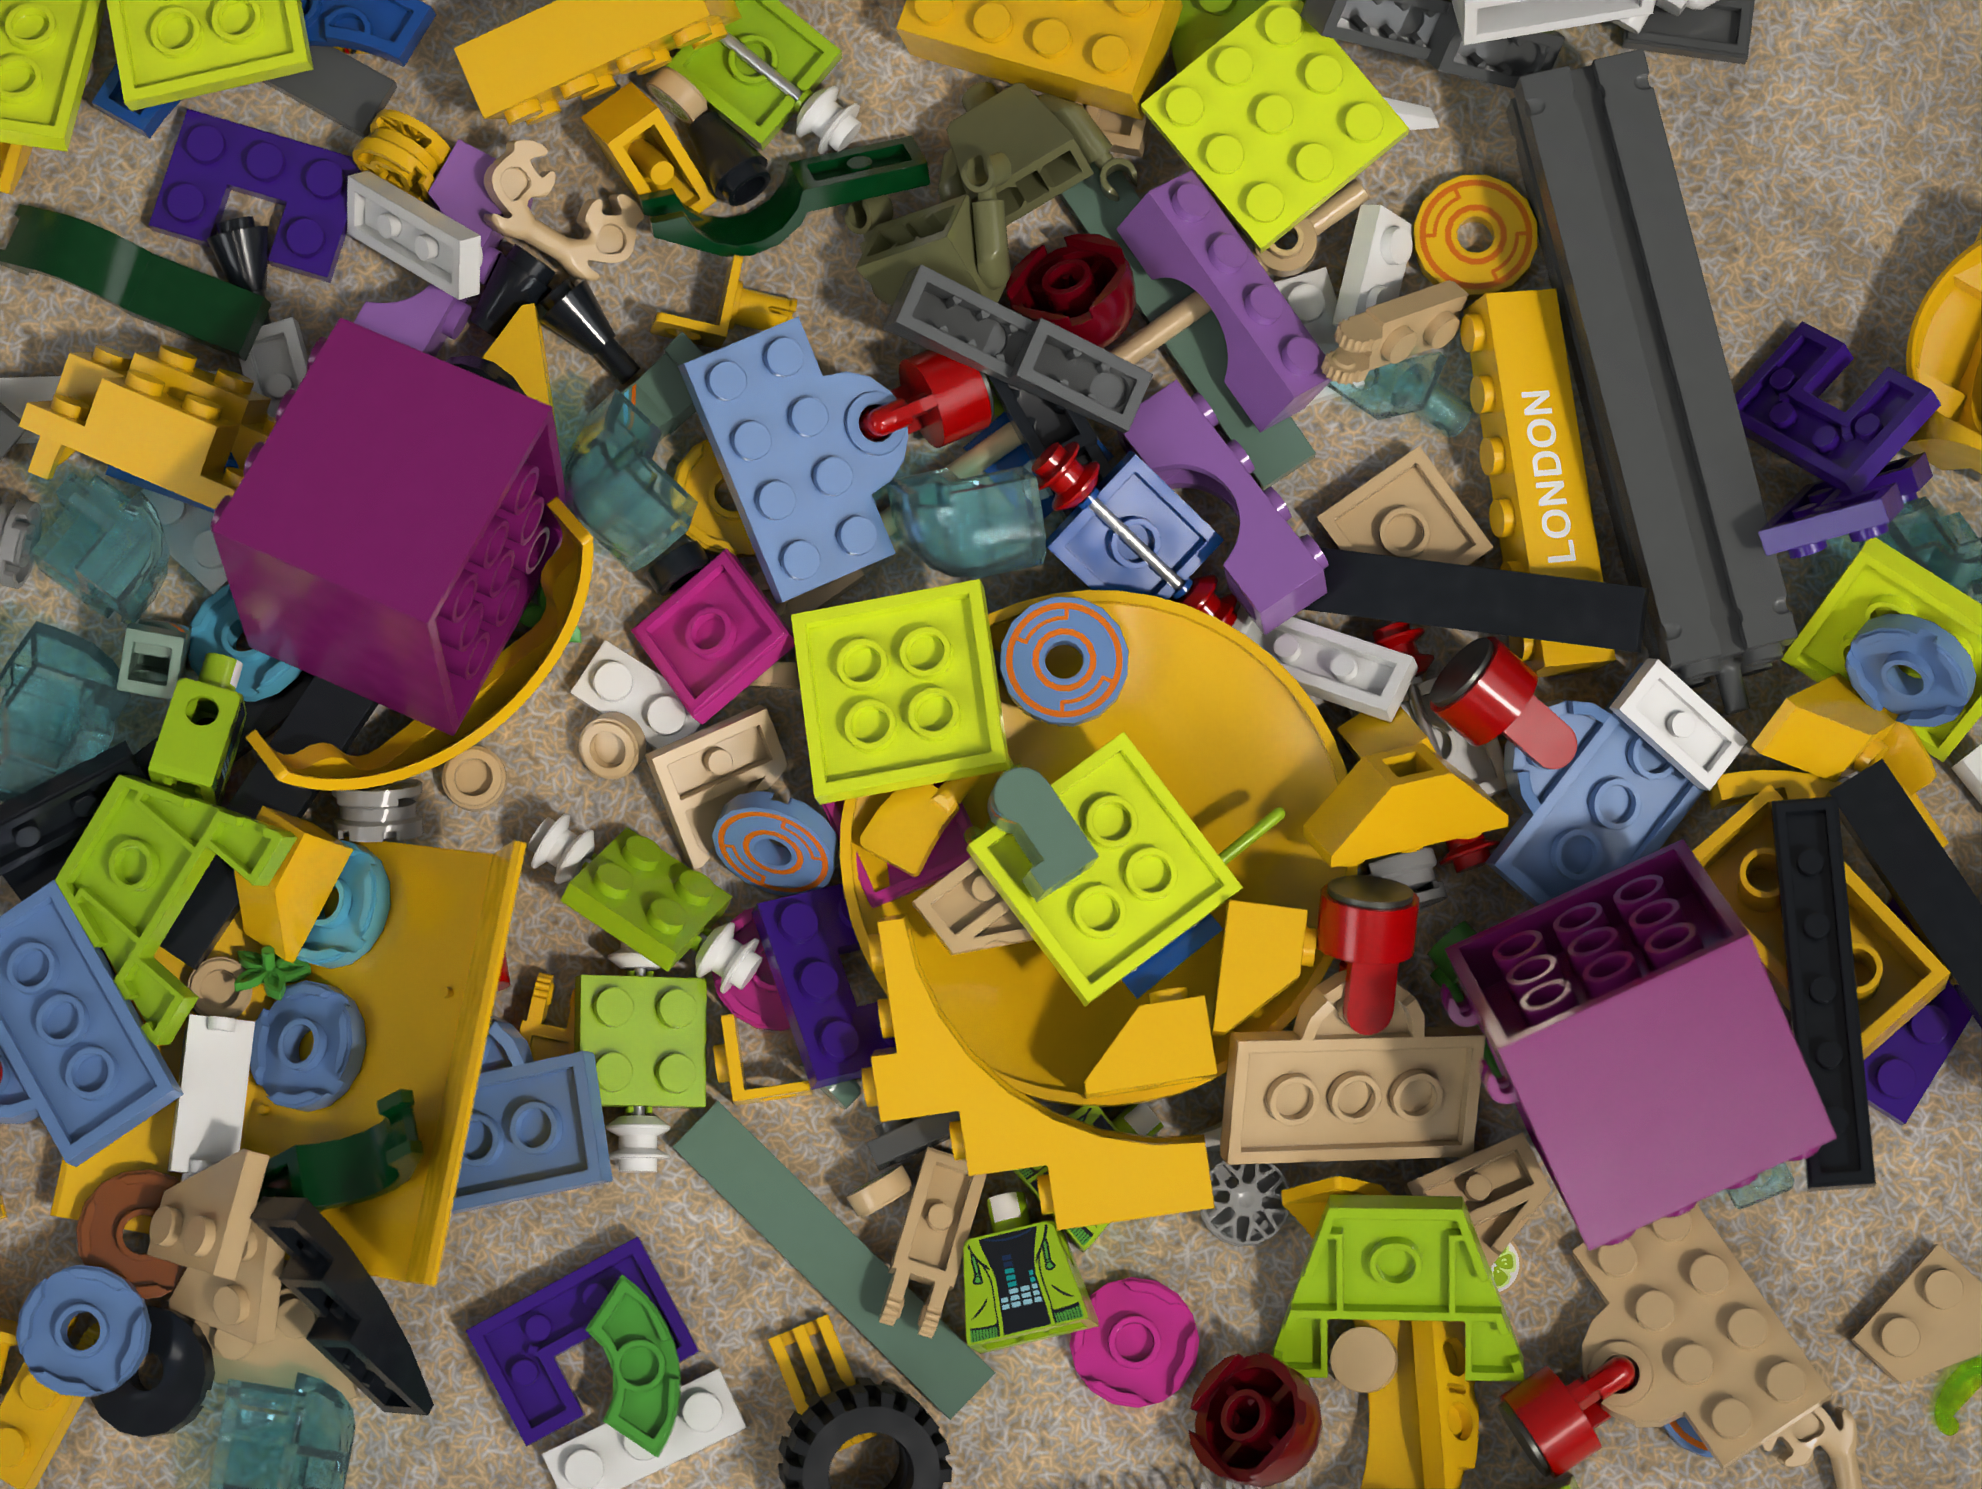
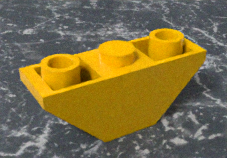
M1418 743L1363 756L1303 825V837L1331 868L1337 866L1351 867L1359 865L1367 859L1397 852L1412 853L1421 850L1424 846L1444 841L1476 838L1483 832L1508 827L1509 815L1477 783L1424 743Z

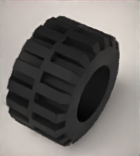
M856 1377L855 1385L846 1386L842 1380L828 1384L831 1392L823 1397H820L815 1391L805 1399L809 1408L802 1415L794 1411L787 1422L792 1429L790 1436L781 1437L779 1451L783 1456V1463L778 1464L779 1477L785 1485V1489H832L829 1483V1469L838 1449L849 1439L857 1435L873 1432L891 1436L899 1446L897 1471L884 1489H942L944 1482H952V1467L946 1461V1455H949L950 1451L946 1439L938 1430L940 1427L915 1398L909 1393L904 1394L896 1385L884 1380L882 1385H877L870 1378Z

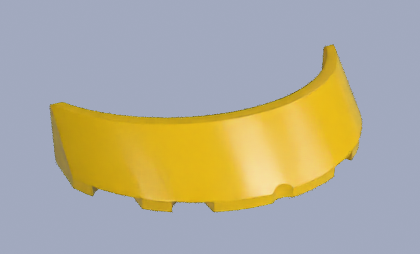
M557 496L546 504L562 529L563 539L561 546L546 562L541 572L540 583L546 597L545 611L540 621L531 630L501 652L454 736L414 720L379 748L360 756L346 755L333 744L322 742L309 745L294 754H281L271 748L256 729L245 738L278 781L298 787L328 791L365 789L386 785L423 773L458 756L488 736L511 717L537 690L562 655L578 624L590 586L594 554L593 536Z
M1335 1176L1281 1190L1282 1205L1297 1219L1312 1239L1315 1236L1330 1194L1392 1195L1380 1184L1343 1176ZM1353 1320L1355 1327H1370L1386 1334L1394 1343L1398 1354V1367L1391 1382L1379 1391L1368 1393L1369 1436L1365 1470L1360 1489H1461L1465 1470L1475 1469L1479 1437V1405L1474 1393L1476 1381H1465V1322Z

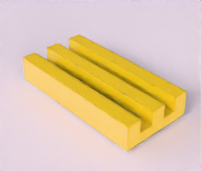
M828 1314L768 1339L795 1408L801 1415L809 1408V1405L805 1401V1393L786 1346L795 1342L798 1343L818 1395L823 1397L830 1393L831 1390L809 1337L821 1332L840 1380L846 1386L855 1385V1378ZM873 1432L857 1435L845 1442L837 1452L878 1434Z

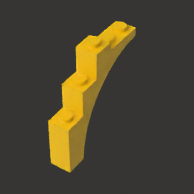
M907 913L881 917L877 922L879 933L868 934L869 952L873 973L885 972L889 998L878 999L883 1038L895 1037L896 1047L874 1050L871 1056L872 1067L862 1068L861 1073L866 1106H878L880 1122L959 1111L960 1120L949 1122L954 1160L966 1159L969 1176L1047 1165L1049 1174L1037 1175L1040 1205L1043 1215L1055 1213L1057 1230L1215 1208L1204 1134L1152 1137L1101 1129L1054 1112L1010 1086L971 1050L942 1011L920 965Z

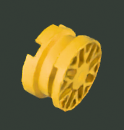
M381 110L370 124L371 136L361 139L352 152L353 161L361 172L370 171L424 202L425 199L428 200L430 198L428 191L435 181V176H438L452 150L434 130L423 122L396 110Z

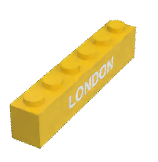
M1556 288L1486 293L1463 310L1464 316L1460 324V338L1464 350L1470 352L1473 378L1470 384V401L1475 413L1480 415L1483 439L1480 444L1479 457L1483 472L1489 475L1493 501L1489 509V521L1493 534L1499 537L1503 560L1500 570L1603 582ZM1509 636L1510 650L1534 670L1538 677L1593 672L1616 660L1614 649Z

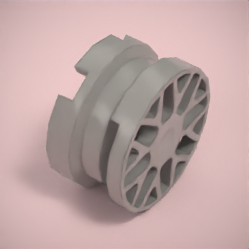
M0 496V584L2 586L19 589L25 584L30 575L42 530L41 506L37 502L21 499L15 504L9 502L2 503Z
M406 778L386 785L365 789L333 790L332 796L337 798V805H339V816L333 820V836L337 839H344V833L349 832V841L383 842L385 838L394 837L401 841L422 836L424 833L423 816L417 814L416 801L413 800V798L423 792L422 782L417 779Z
M1423 848L1416 852L1402 853L1370 863L1366 872H1362L1361 868L1358 869L1357 875L1387 878L1409 886L1413 891L1417 890L1418 893L1415 894L1419 897V910L1448 898L1443 881H1436L1432 868L1437 864L1433 848Z
M1222 1161L1210 1172L1215 1208L1200 1210V1215L1207 1229L1221 1242L1236 1247L1256 1246L1275 1236L1286 1223L1289 1211L1282 1205L1281 1190L1290 1187L1283 1173L1272 1163L1227 1165L1225 1161Z

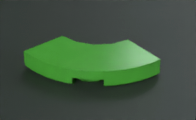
M621 1275L585 1329L604 1348L613 1370V1398L603 1422L659 1458L669 1441L679 1411L681 1397L679 1357L672 1334L658 1308L635 1283Z

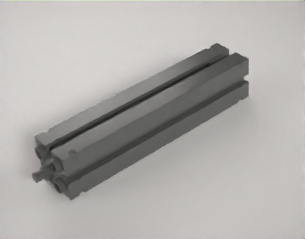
M1642 48L1594 59L1590 66L1569 70V66L1520 76L1513 91L1515 98L1510 99L1505 113L1511 136L1515 138V152L1528 202L1537 220L1538 240L1551 289L1556 288L1564 340L1627 583L1629 586L1649 588L1643 645L1648 650L1649 658L1659 659L1691 689L1711 683L1710 676L1715 675L1725 714L1729 715L1750 709L1742 677L1772 669V662L1784 657V646L1790 645L1798 637L1792 611H1789L1786 606L1787 592L1777 554L1766 556L1758 533L1768 520L1655 93L1648 84L1647 76L1649 71Z

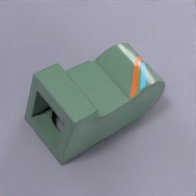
M683 332L664 348L665 354L635 383L618 395L602 416V421L637 457L650 451L668 433L671 435L696 412L678 366L704 354Z
M142 617L139 619L138 624L130 622L126 628L117 690L171 700L177 681L185 676L192 627Z
M1016 767L1006 771L997 780L988 798V813L991 821L1000 830L1014 836L1016 842L1033 865V868L1028 871L1022 882L1037 903L1091 868L1099 855L1048 781L1039 772L1030 768Z

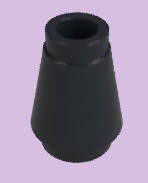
M712 111L701 115L688 127L687 135L692 141V145L717 198L726 199L731 206H740L755 199L766 189L771 180V176L766 170L767 159L726 121L722 120L717 112Z
M514 244L507 256L502 253L500 254L476 306L477 310L470 320L497 339L521 305L535 303L536 306L553 290L548 284L556 272L532 254Z

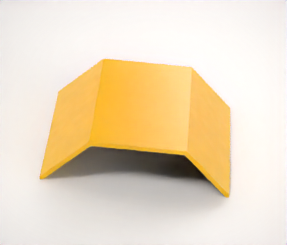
M344 836V839H340L351 842L349 841V837ZM514 840L494 854L388 841L352 842L367 847L382 861L389 878L391 906L384 930L370 951L351 965L329 969L308 963L311 965V974L298 982L307 980L340 988L356 1002L364 1019L366 1049L360 1072L349 1090L332 1105L315 1111L305 1112L275 1105L266 1097H269V1095L265 1092L264 1087L256 1084L251 1069H249L240 1150L245 1149L270 1156L269 1159L295 1145L317 1144L364 1132L381 1123L385 1118L378 1113V1100L399 1089L413 1090L415 1101L413 1105L418 1139L422 1141L424 1154L410 1180L397 1189L374 1199L340 1208L325 1209L320 1212L348 1243L370 1276L436 1287L527 844L522 841ZM337 888L331 891L324 905L326 918L330 917L338 906L339 893ZM240 910L207 959L226 957L239 963L237 951H252L261 954V949L264 946L244 933ZM159 946L154 958L187 986L188 979L194 969ZM106 955V958H107L109 964L111 965L113 971L115 972V974H116V976H117V972L115 971L113 965L111 964L110 960L108 959V957H107V955ZM298 982L286 983V986L292 985V984H295V983H298ZM261 983L253 987L249 1005L235 1019L256 1022L263 1008L270 1010L277 1000L265 993L264 985ZM131 1000L141 1020L145 1024L146 1021L144 1020L134 1001ZM191 1010V1012L189 1013L197 1015L193 1010ZM186 1020L170 1045H156L177 1083L179 1081ZM312 1031L305 1034L300 1042L299 1056L301 1061H304L313 1049L314 1037ZM176 1100L79 1166L75 1167L66 1163L62 1157L50 1215L78 1221L84 1202L102 1182L124 1171L152 1169L174 1176L181 1182L182 1173L168 1171ZM147 1215L136 1216L127 1222L124 1230L150 1234L152 1217ZM285 1252L284 1260L289 1261L290 1256Z

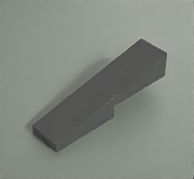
M1306 0L1300 15L1321 36L1427 60L1438 71L1513 89L1520 76L1551 70L1565 40L1562 34L1553 30L1464 45L1451 0Z
M919 265L907 272L883 327L885 331L1122 433L1129 432L1153 376L1152 373L1043 318L1032 321L923 265Z

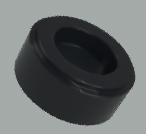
M691 541L658 560L648 569L645 577L657 595L666 596L682 587L710 562V558L698 541Z

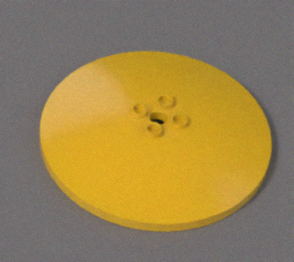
M1082 590L1055 593L1021 601L988 614L993 649L1001 653V644L1012 621L1030 605L1052 597L1081 598L1103 608L1120 626L1128 648L1127 678L1117 701L1097 719L1074 727L1048 724L1025 715L1008 696L1001 677L998 686L1010 770L1016 767L1033 769L1039 772L1051 785L1118 735L1125 732L1217 854L1221 853L1277 807L1283 808L1285 810V817L1226 865L1243 887L1239 893L1229 900L1308 910L1306 927L1317 928L1321 888L1335 878L1357 875L1358 865L1331 868L1303 837V825L1347 776V770L1335 739L1316 705L1297 680L1271 654L1248 636L1216 617L1182 603L1153 595L1126 591ZM1059 645L1049 651L1045 664L1053 676L1068 679L1080 672L1083 666V658L1074 647ZM1009 770L983 774L962 800L978 837L995 826L988 813V798L997 780ZM894 791L844 800L840 825V865L843 892L853 930L872 973L868 934L879 933L877 922L881 917L907 913L920 965L942 1011L971 1050L1010 1086L1031 1098L1046 1102L1073 1106L1115 1107L1148 1103L1176 1096L1210 1083L1227 1073L1230 1033L1225 1037L1211 1036L1218 1073L1215 1079L1085 1099L1083 1087L1084 1081L1140 1005L1151 1004L1149 996L1151 992L1188 987L1190 998L1205 995L1211 1031L1223 930L1139 999L1120 980L1087 1006H1084L1034 940L950 955L912 905L916 898L933 885L872 908L858 879L856 852L861 859L875 893L889 887L887 862L866 851L860 844V836L878 808ZM1229 900L1211 913L1223 929L1226 906ZM1316 947L1313 967L1301 966L1300 976L1296 982L1231 1032L1283 1031L1297 1016L1300 1006L1314 987L1320 984L1334 957L1321 952ZM885 972L875 973L874 976L888 997Z

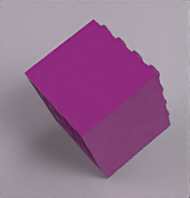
M340 317L329 337H320L313 346L307 363L308 371L297 390L290 389L283 396L276 412V425L265 443L258 442L251 449L244 465V478L233 496L226 495L219 502L212 517L211 530L250 648L454 736L539 587L541 572L546 562L561 546L563 539L562 529L546 505L557 496L568 508L553 409L550 405Z
M1683 839L1444 948L1464 991L1465 998L1461 1002H1456L1447 985L1442 984L1440 992L1441 1001L1455 1024L1463 1027L1479 1024L1482 1033L1486 1035L1485 1040L1502 1077H1494L1485 1059H1481L1479 1065L1480 1078L1493 1100L1500 1104L1515 1103L1530 1139L1589 1251L1601 1245L1611 1246L1619 1244L1630 1238L1635 1230L1663 1217L1672 1218L1683 1215L1694 1208L1698 1201L1724 1189L1742 1188L1752 1183L1759 1173L1781 1163L1806 1159L1815 1154L1821 1145L1837 1138L1750 933Z

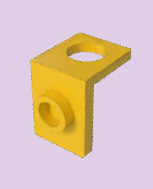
M734 1013L721 1015L725 1044L713 1045L718 1083L730 1082L732 1100L736 1106L813 1095L809 1081L747 1090L737 1018Z

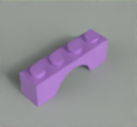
M458 139L428 191V195L436 210L481 235L483 261L480 267V283L487 285L497 260L502 253L497 248L504 236L491 229L483 220L484 214L504 216L490 199L484 186V174L496 158ZM533 198L528 201L529 209H531ZM430 284L420 293L402 301L391 303L365 302L354 323L436 357L447 336L456 339L460 335L469 319L472 307L466 304L469 297L458 300Z
M1193 169L1148 191L1116 229L1151 280L1173 278L1182 281L1198 292L1211 307L1220 323L1227 345L1228 365L1224 383L1260 433L1303 410L1332 381L1322 373L1323 369H1321L1325 354Z
M1176 379L1140 404L1129 432L1122 433L1117 431L1119 443L1126 454L1129 451L1134 452L1171 489L1192 488L1202 490L1218 497L1232 509L1240 522V528L1236 544L1223 564L1227 585L1262 633L1266 635L1327 593L1323 569L1329 566L1328 561L1311 536L1306 534L1299 539L1286 522L1292 516L1280 495L1271 486L1262 491L1252 478L1250 473L1255 471V468L1242 446L1235 439L1226 444L1214 428V426L1219 424L1218 419L1205 398L1198 392L1190 397Z

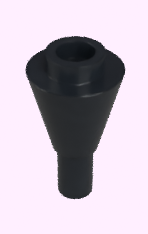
M253 216L217 223L218 234L207 238V241L228 282L265 297L264 291L267 290L269 226H255ZM269 312L262 326L271 323Z
M567 278L540 303L547 310V313L540 319V322L592 357L596 355L622 385L641 369L614 339L616 335L586 279L575 286Z

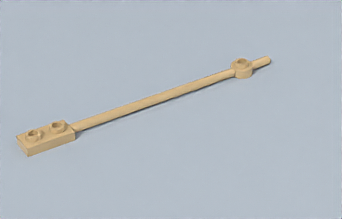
M1354 179L1289 231L1296 236L1298 241L1293 248L1283 250L1274 243L1263 253H1260L1253 245V251L1251 252L1266 272L1280 277L1297 275L1311 264L1316 252L1317 236L1368 201L1369 196L1360 182ZM1194 291L1109 352L1135 365L1212 309L1203 297ZM1011 423L1005 424L879 514L889 537L1022 443ZM859 569L782 603L775 602L763 571L757 573L752 579L792 631L791 614L823 609L864 581L866 577L862 570Z

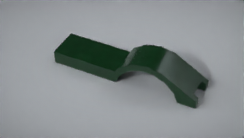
M911 135L789 162L784 181L771 198L745 214L727 218L702 215L683 204L672 188L639 195L643 214L651 217L649 219L654 238L722 257H733L734 254L753 256L781 244L802 224L805 216L810 211L930 185L928 162Z
M19 204L15 212V216L19 221L6 249H0V265L27 276L29 273H36L55 278L109 302L132 317L244 361L247 360L272 305L264 296L155 255L143 247L87 221L63 213Z
M399 1089L378 1100V1113L385 1118L381 1123L364 1132L317 1144L295 1145L270 1158L257 1202L260 1203L262 1197L307 1198L321 1212L325 1209L340 1208L374 1199L397 1189L410 1180L424 1154L422 1141L418 1139L413 1105L415 1101L413 1090Z

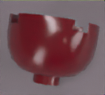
M1073 234L1064 237L1066 247L1047 253L1045 246L1042 245L1031 251L1015 266L1006 284L1007 295L1010 299V309L1032 321L1043 318L1101 348L1109 346L1127 329L1135 310L1136 287L1131 266L1116 241L1100 234Z
M1262 1352L1246 1357L1235 1354L1224 1358L1207 1372L1195 1391L1190 1409L1197 1412L1195 1419L1196 1433L1189 1430L1190 1444L1200 1463L1218 1477L1232 1483L1264 1488L1292 1478L1309 1463L1318 1448L1323 1427L1320 1403L1308 1379L1283 1360L1269 1353Z

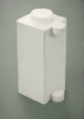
M189 1014L186 1018L178 1085L184 1094L176 1099L168 1163L169 1172L182 1173L181 1182L240 1150L255 1021Z

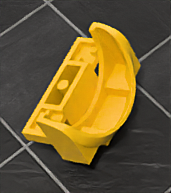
M1982 225L1975 243L1960 253L1941 272L1927 291L1915 314L1907 341L1906 376L1932 389L1941 406L1902 448L1914 455L1925 452L1928 462L1943 471L1971 468L1982 474Z
M96 345L93 352H71L68 355L53 399L50 401L27 402L19 427L40 435L28 472L46 480L53 479L57 466L66 461L75 451H78L216 510L219 502L226 495L233 496L244 478V465L253 446L258 442L265 443L276 425L275 417H270L267 413L271 398L252 391L254 381L250 378L225 369H218L216 374L195 367L198 359L196 356L172 346L161 345L159 351L136 352L133 358L119 350L102 345ZM231 452L238 464L239 469L234 467H226V470L224 472L225 466L227 464Z

